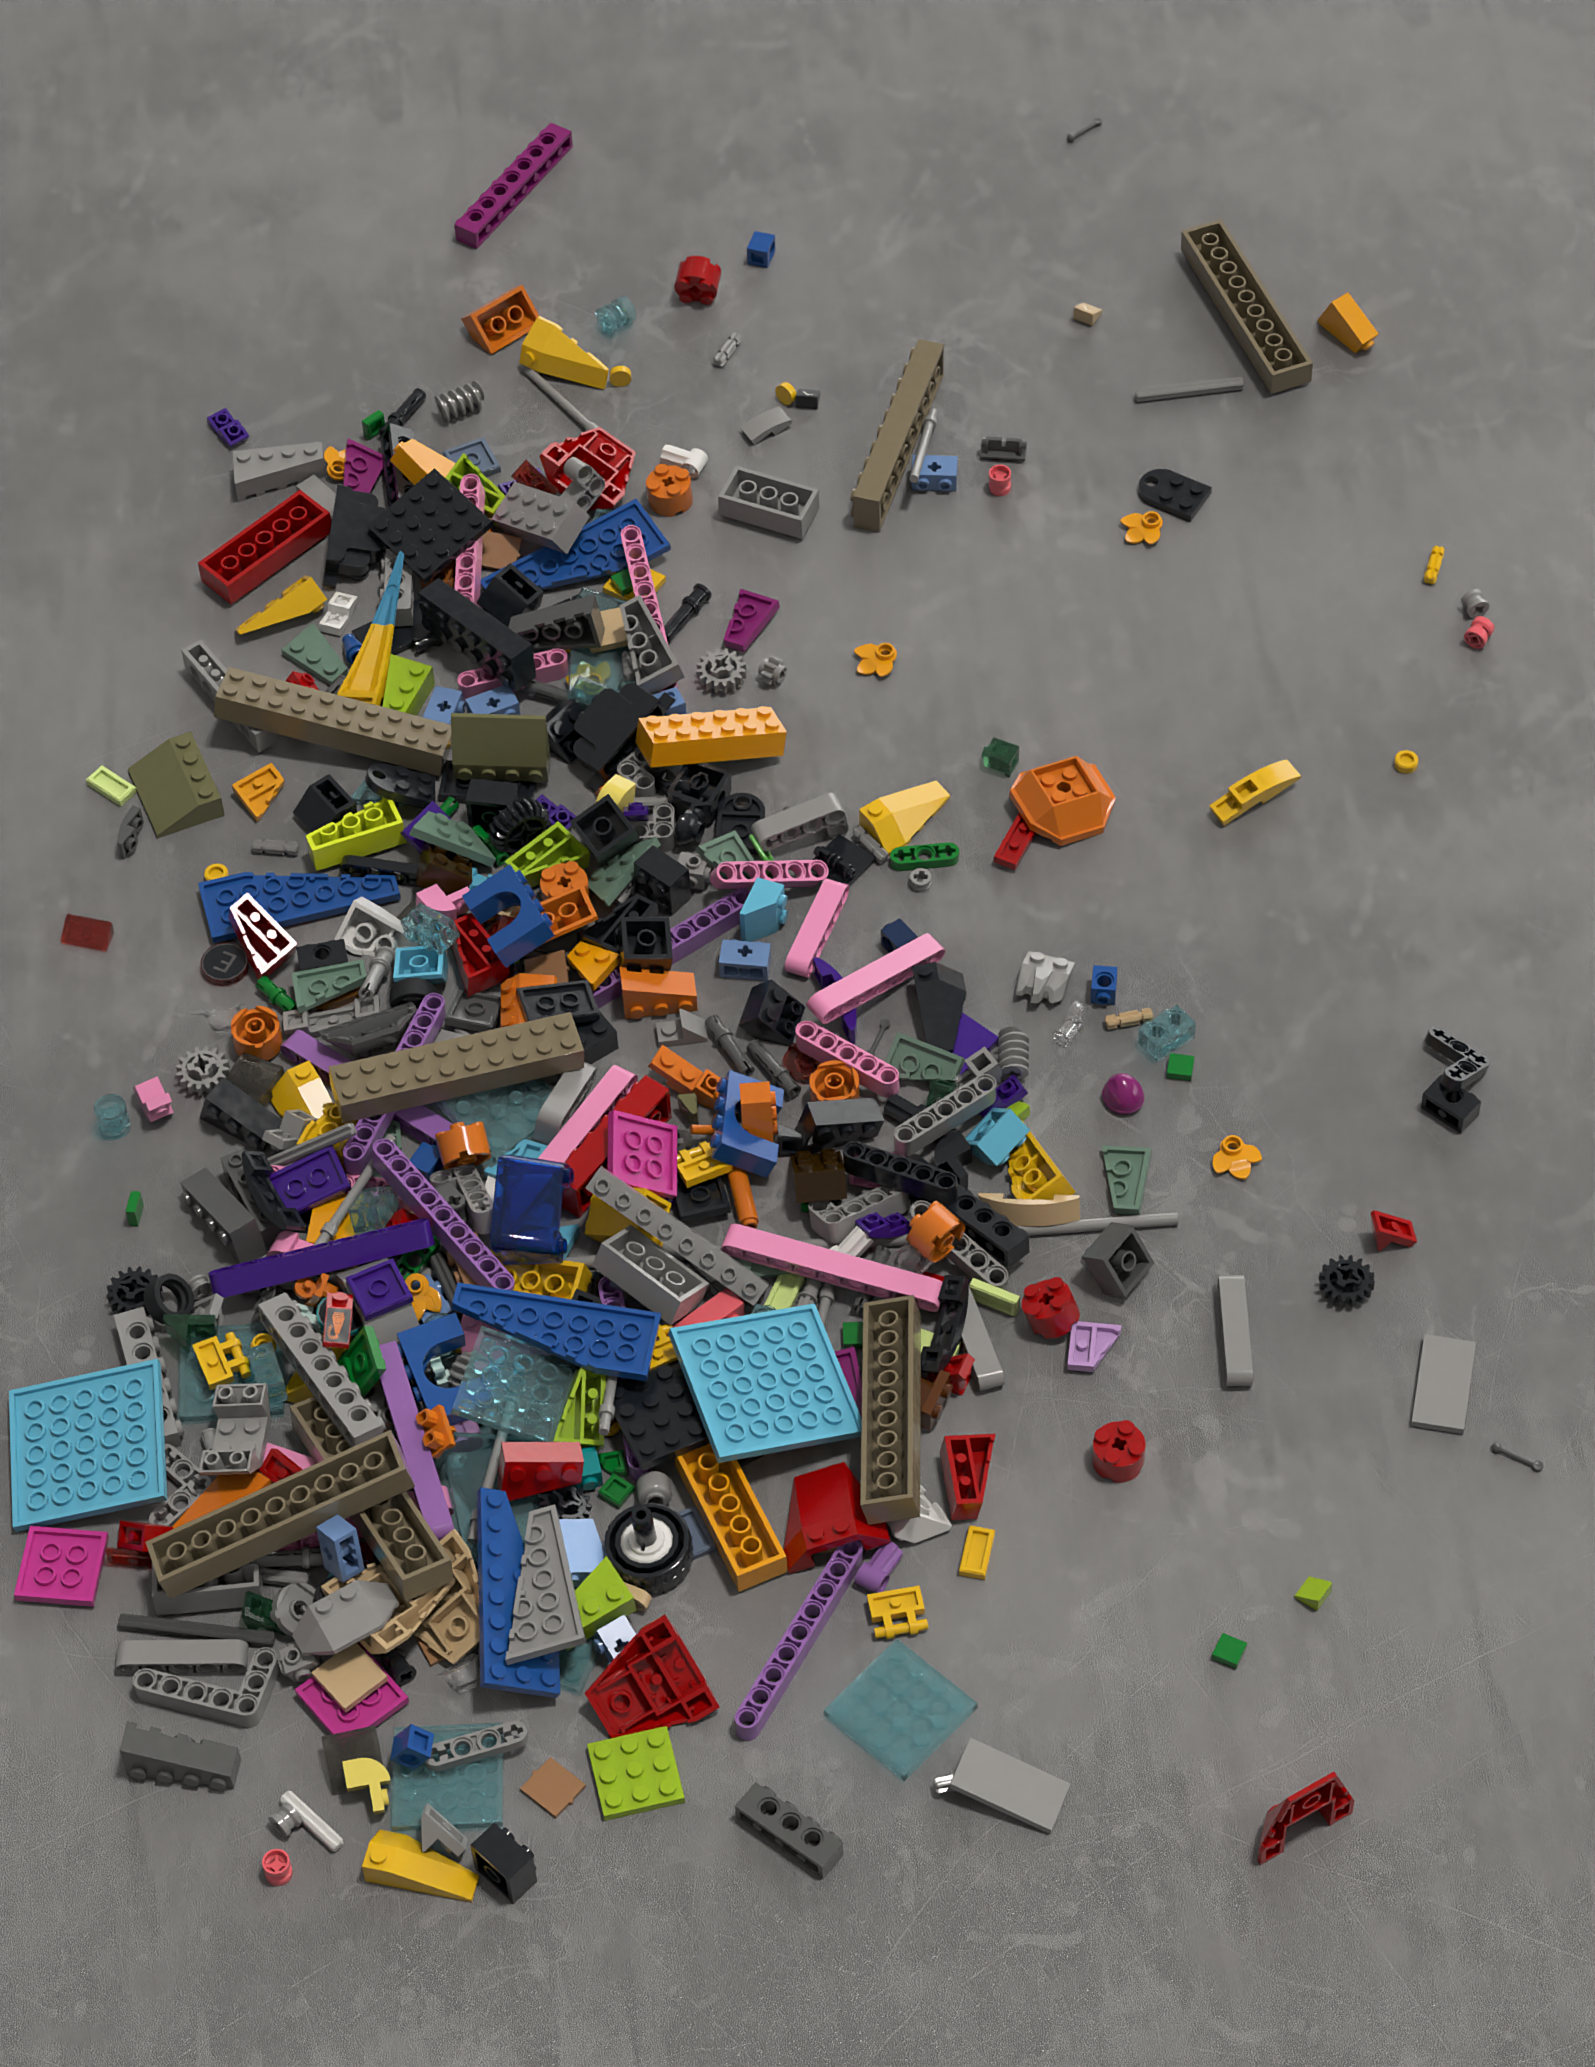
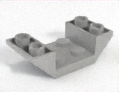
M384 1258L359 1264L335 1274L343 1293L352 1295L345 1277L389 1259ZM353 1297V1305L363 1323V1327L373 1326L376 1337L379 1340V1345L395 1340L398 1343L397 1333L419 1326L411 1303L365 1321Z
M267 1383L217 1385L212 1405L218 1417L212 1450H203L199 1474L200 1476L251 1474L263 1464L271 1425Z

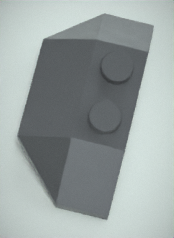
M409 1002L319 1030L318 1033L323 1040L352 1055L357 1054V1057L370 1054L371 1049L378 1047L387 1049L395 1046L394 1042L401 1040L417 1009L413 1002Z

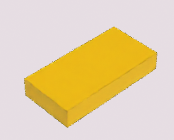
M969 1525L959 1568V1576L985 1580L995 1530Z

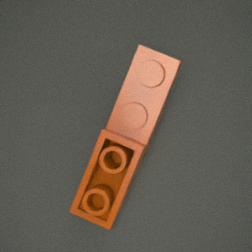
M661 1045L648 1067L667 1079L665 1084L680 1094L695 1093L699 1104L714 1109L719 1095L716 1092V1087L720 1077L708 1069L702 1072L664 1045Z

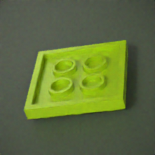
M667 1726L587 1744L604 1821L685 1803Z

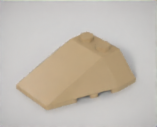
M453 1529L439 1542L452 1560L453 1576L456 1578V1582L414 1631L413 1635L426 1642L430 1648L452 1664H457L480 1643L478 1574L471 1551L457 1530Z
M374 1562L368 1564L364 1571L345 1582H341L338 1578L334 1577L323 1584L321 1590L326 1597L355 1580L388 1583L399 1605L394 1609L392 1616L383 1629L359 1641L371 1654H382L389 1652L409 1639L455 1584L456 1578L453 1576L454 1581L405 1602L382 1565H376Z

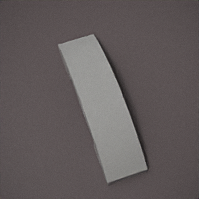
M374 995L373 999L366 1001L367 997L364 1000L357 998L355 999V1006L309 1014L308 1010L298 1014V1009L283 1012L284 1033L292 1035L299 1029L310 1036H319V1030L380 1012L379 995Z

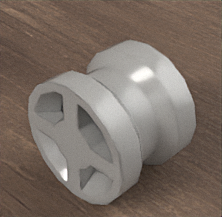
M1479 589L1470 590L1461 598V604L1467 609V613L1471 618L1483 616L1489 610L1490 605L1487 600L1483 599V594Z
M287 1802L281 1805L278 1813H272L268 1817L272 1826L285 1838L291 1834L292 1828L299 1827L303 1823L299 1813Z

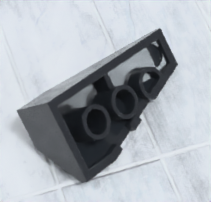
M937 962L912 966L926 1043L954 1053L959 1031V1021L963 1014L962 1008L967 997L963 974Z

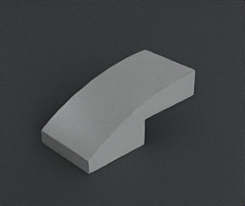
M779 406L757 415L740 428L755 445L771 432L776 436L790 425L792 421Z

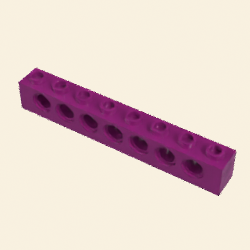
M551 122L545 129H542L539 135L528 144L527 148L516 157L514 162L509 167H506L497 180H494L491 186L480 195L479 199L469 206L464 215L456 220L454 224L456 240L478 249L573 147L572 131Z

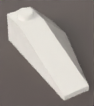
M364 897L353 900L334 939H344L346 950L353 954L375 957V952L380 946H389L396 952V948L435 945L388 911Z
M920 1485V1517L887 1522L891 1528L892 1535L900 1541L906 1540L917 1543L946 1532L952 1527L938 1503L934 1502L931 1504L924 1496L927 1491L922 1485Z

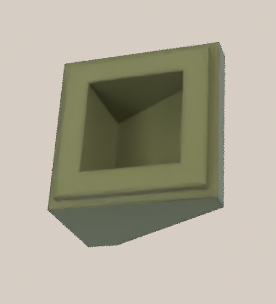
M695 1093L677 1095L680 1111L691 1125H699L698 1102Z

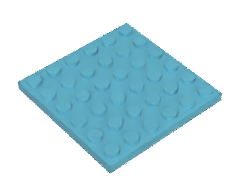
M815 1303L670 1328L668 1335L718 1463L861 1437L862 1418Z
M158 1359L9 1390L13 1529L16 1532L29 1530L30 1526L43 1527L168 1500L161 1363Z

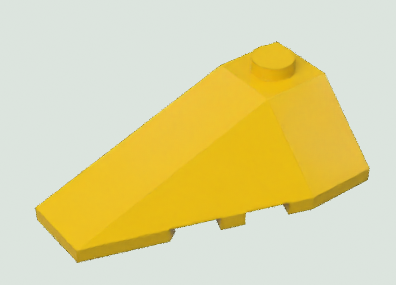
M541 316L537 317L522 343L519 363L540 373L605 389L609 368L590 352L586 353L577 345L578 342L574 338L570 339L566 336L558 324Z
M304 575L281 592L283 595L281 599L278 597L267 603L264 607L265 611L255 613L238 626L235 631L241 635L310 613L311 611L316 613L325 606L323 602L327 598L313 578Z
M381 1829L370 1840L362 1864L364 1878L367 1882L467 1902H473L479 1881L478 1874L430 1847L423 1853L422 1843L412 1837Z

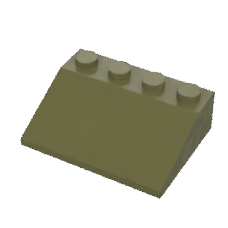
M451 713L454 779L548 782L551 758L546 716Z
M191 731L166 740L128 768V772L157 838L225 816L221 796Z

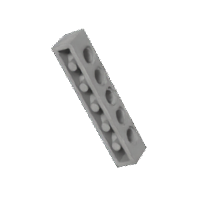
M200 639L181 650L184 666L215 702V696L227 669ZM232 722L258 753L278 742L276 733Z
M144 1307L115 1314L114 1318L127 1365L158 1359L161 1363L165 1443L174 1447L182 1446L179 1436L184 1435L181 1421H175L173 1416L178 1413L174 1398L169 1400L168 1393L172 1392L169 1378L163 1379L162 1372L167 1370L163 1356L157 1357L156 1354L161 1349L157 1336L152 1337L150 1332L155 1330L151 1315L146 1316Z

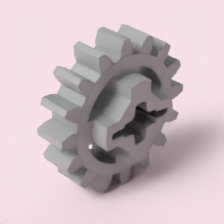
M716 648L713 654L707 651V657L701 656L700 662L696 664V675L700 685L706 684V690L714 688L715 693H718L719 689H723L724 693H727V688L736 690V684L742 685V679H746V662H743L742 656L737 657L736 651H733L731 654L728 653V648H725L723 652Z
M205 1046L200 1051L198 1047H195L194 1053L186 1051L187 1057H180V1064L176 1065L177 1080L180 1082L182 1089L188 1088L189 1094H192L195 1090L198 1092V1096H201L203 1091L209 1094L211 1089L223 1077L225 1079L230 1077L228 1059L225 1058L223 1052L218 1054L217 1048L209 1051L208 1046Z

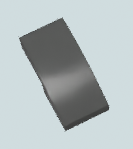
M134 805L125 815L118 833L117 843L120 856L123 859L136 849L138 844L136 832H139L144 824L141 808Z

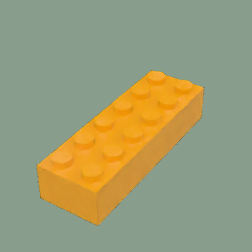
M761 706L752 709L738 708L728 711L716 710L705 713L693 712L692 714H671L670 716L638 718L635 742L651 768L783 756L787 731L771 707Z
M711 1444L676 1457L675 1467L704 1521L738 1592L786 1573V1554L738 1461L732 1460L718 1463Z

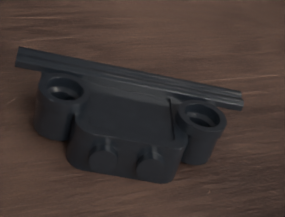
M337 485L323 578L324 586L336 587L338 574L347 575L348 578L355 581L366 579L370 572L369 564L379 563L382 559V554L386 553L388 548L367 528V525L386 510L378 506V499L375 495L353 491L348 486Z
M633 683L624 685L619 693L611 688H606L596 694L586 710L578 715L574 724L576 732L581 737L574 743V754L583 767L589 768L595 773L586 784L595 792L601 788L617 770L618 764L637 747L635 741L638 718L663 716L676 700L666 692L657 699Z

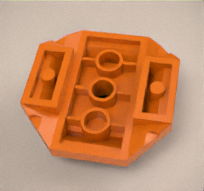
M1078 756L1020 773L1009 793V797L1029 829L1043 837L1052 839V842L1059 846L1102 834L1116 800L1115 795L1096 765L1087 763Z

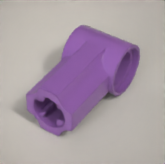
M893 1542L881 1545L869 1563L864 1562L856 1574L855 1583L873 1593L883 1592L889 1582L891 1572L903 1557V1551Z

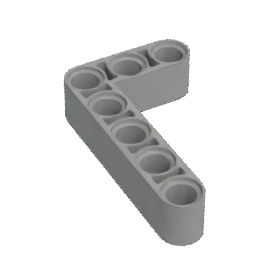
M263 1647L254 1653L239 1691L147 1668L138 1670L134 1674L132 1681L136 1695L142 1702L244 1728H252L258 1725L263 1717L279 1676L280 1667L276 1652L269 1647ZM271 1662L268 1666H261L264 1663ZM144 1684H151L149 1687H142ZM258 1685L262 1686L260 1689L257 1690L252 1689ZM170 1690H177L172 1694H167ZM202 1696L199 1700H192L194 1697ZM220 1703H227L225 1706L218 1707ZM246 1709H253L249 1713H243Z

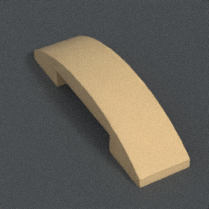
M978 1193V1199L988 1203L992 1209L1006 1216L1016 1226H1050L1080 1220V1195H1054L1053 1200L1004 1199V1193Z

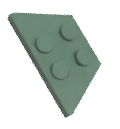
M428 811L413 826L409 833L410 836L492 867L496 860L469 825L462 821L456 822L448 819L447 816L441 813L435 814Z
M653 837L631 845L600 866L591 874V878L588 880L589 890L599 900H602L606 907H609L635 876L634 862L652 845L658 848L661 845L658 839Z

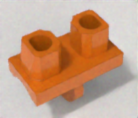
M322 1273L315 1282L309 1277L298 1279L294 1284V1292L299 1298L308 1299L304 1305L317 1308L319 1303L327 1297V1293H336L339 1287L327 1283L329 1275Z
M438 1404L431 1410L425 1408L416 1415L418 1425L423 1426L425 1432L422 1438L424 1446L430 1448L433 1458L438 1459L444 1451L456 1446L454 1438L457 1436V1431L454 1426L449 1425L444 1406Z

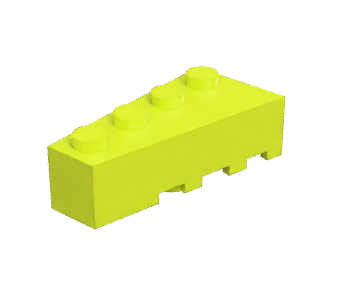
M382 797V800L376 803L371 801L363 805V810L355 814L350 812L344 815L340 822L336 824L331 822L305 835L309 856L316 871L341 864L342 858L346 855L363 857L407 843L406 839L400 834L404 830V824L393 800Z

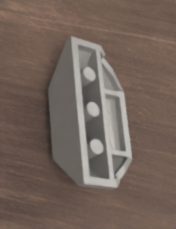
M355 1580L309 1605L295 1628L292 1637L303 1656H310L311 1654H337L383 1629L392 1616L394 1609L398 1607L399 1602L388 1583Z

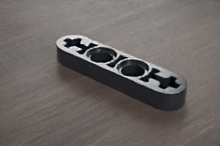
M346 855L342 858L339 868L342 874H350V877L395 875L397 884L419 887L416 885L418 864L355 855Z

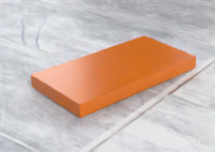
M254 1471L251 1474L218 1475L172 1527L175 1529L273 1483L258 1471Z

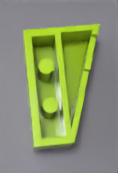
M463 453L445 478L460 491V482L465 475H477L485 490L484 514L488 518H492L505 495Z
M391 654L382 707L417 716L435 686L433 666Z
M556 822L505 861L504 868L510 864L516 872L520 870L528 881L524 885L529 884L530 887L540 885L542 871L553 865L574 861L582 869L589 867L590 851L561 823Z
M582 1367L573 1374L548 1442H580L581 1449L596 1446L597 1451L604 1446V1435L598 1432L600 1425L598 1414L600 1405L603 1404L606 1375L595 1374Z
M607 1556L575 1590L586 1640L594 1636L598 1629L622 1615L626 1617L637 1610L634 1597Z

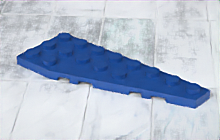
M636 498L584 525L567 554L542 547L511 564L541 590L617 574L627 569L628 565L622 544L621 531L628 525H634L640 529L648 562L670 551L671 546ZM502 569L482 578L481 588L485 590L494 576Z
M243 872L198 883L213 944L238 938L228 918L229 908L247 892L281 927L348 912L353 900L364 897L376 905L401 899L395 875L350 877V874H341V877H329L328 874L291 873L290 876H276L275 873L267 872L266 875H254L253 872Z
M457 1282L452 1301V1309L595 1374L647 1381L661 1322V1313Z
M480 1487L477 1491L480 1687L557 1698L560 1695L559 1651L510 1665L506 1663V1652L509 1650L510 1643L509 1633L510 1629H512L514 1618L513 1608L518 1578L521 1575L522 1555H524L525 1546L506 1491Z

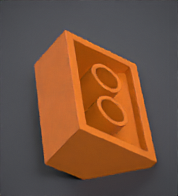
M520 285L461 318L471 338L489 354H493L528 333L537 317H539V314L524 286Z
M583 884L540 902L545 909L541 913L544 914L546 912L553 923L550 928L555 936L548 941L598 920V916Z
M519 973L505 980L501 984L500 1028L525 1022L516 996V988L556 984L557 977L554 975Z

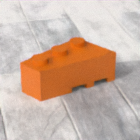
M619 967L625 1019H639L656 1015L664 1016L666 1014L679 1013V1009L688 1012L698 1011L694 973L664 970L663 974L650 973L649 969H641V972L627 971V967Z
M770 1082L740 1083L742 1128L754 1136L774 1142L773 1135L778 1134L775 1091H770Z

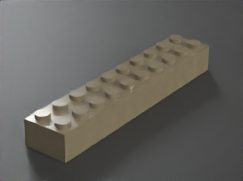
M1222 219L1182 230V253L1270 394L1311 382L1313 362Z
M918 339L916 346L911 348L910 361L905 363L903 377L898 379L897 392L891 396L890 409L885 410L884 423L878 427L877 440H873L871 444L870 457L867 456L865 458L864 471L858 475V486L856 489L853 488L850 501L853 502L851 517H854V527L875 532L881 531L922 431L924 418L928 415V411L933 404L944 377V344Z
M228 667L215 696V718L437 776L441 775L452 747L450 724Z
M568 1012L329 1066L330 1086L341 1122L346 1123L584 1068V1049L572 1014Z
M914 1295L863 1303L860 1505L867 1523L870 1525L920 1517L921 1314Z
M314 1396L289 1406L292 1427L316 1464L351 1448ZM406 1491L350 1516L405 1602L454 1581L451 1558Z
M389 1430L146 1541V1545L158 1582L169 1599L317 1532L316 1527L337 1514L346 1519L415 1487L402 1450L392 1431Z

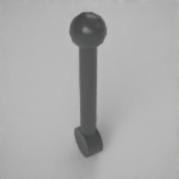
M1095 118L1094 122L1074 134H1068L1067 140L1073 142L1077 136L1094 126H1101L1102 119Z
M887 1019L881 1020V1028L871 1049L867 1051L875 1056L874 1052L884 1031L890 1028V1021Z
M1498 1442L1493 1443L1491 1446L1493 1452H1501L1532 1466L1535 1472H1541L1543 1469L1541 1461L1533 1462L1503 1448Z

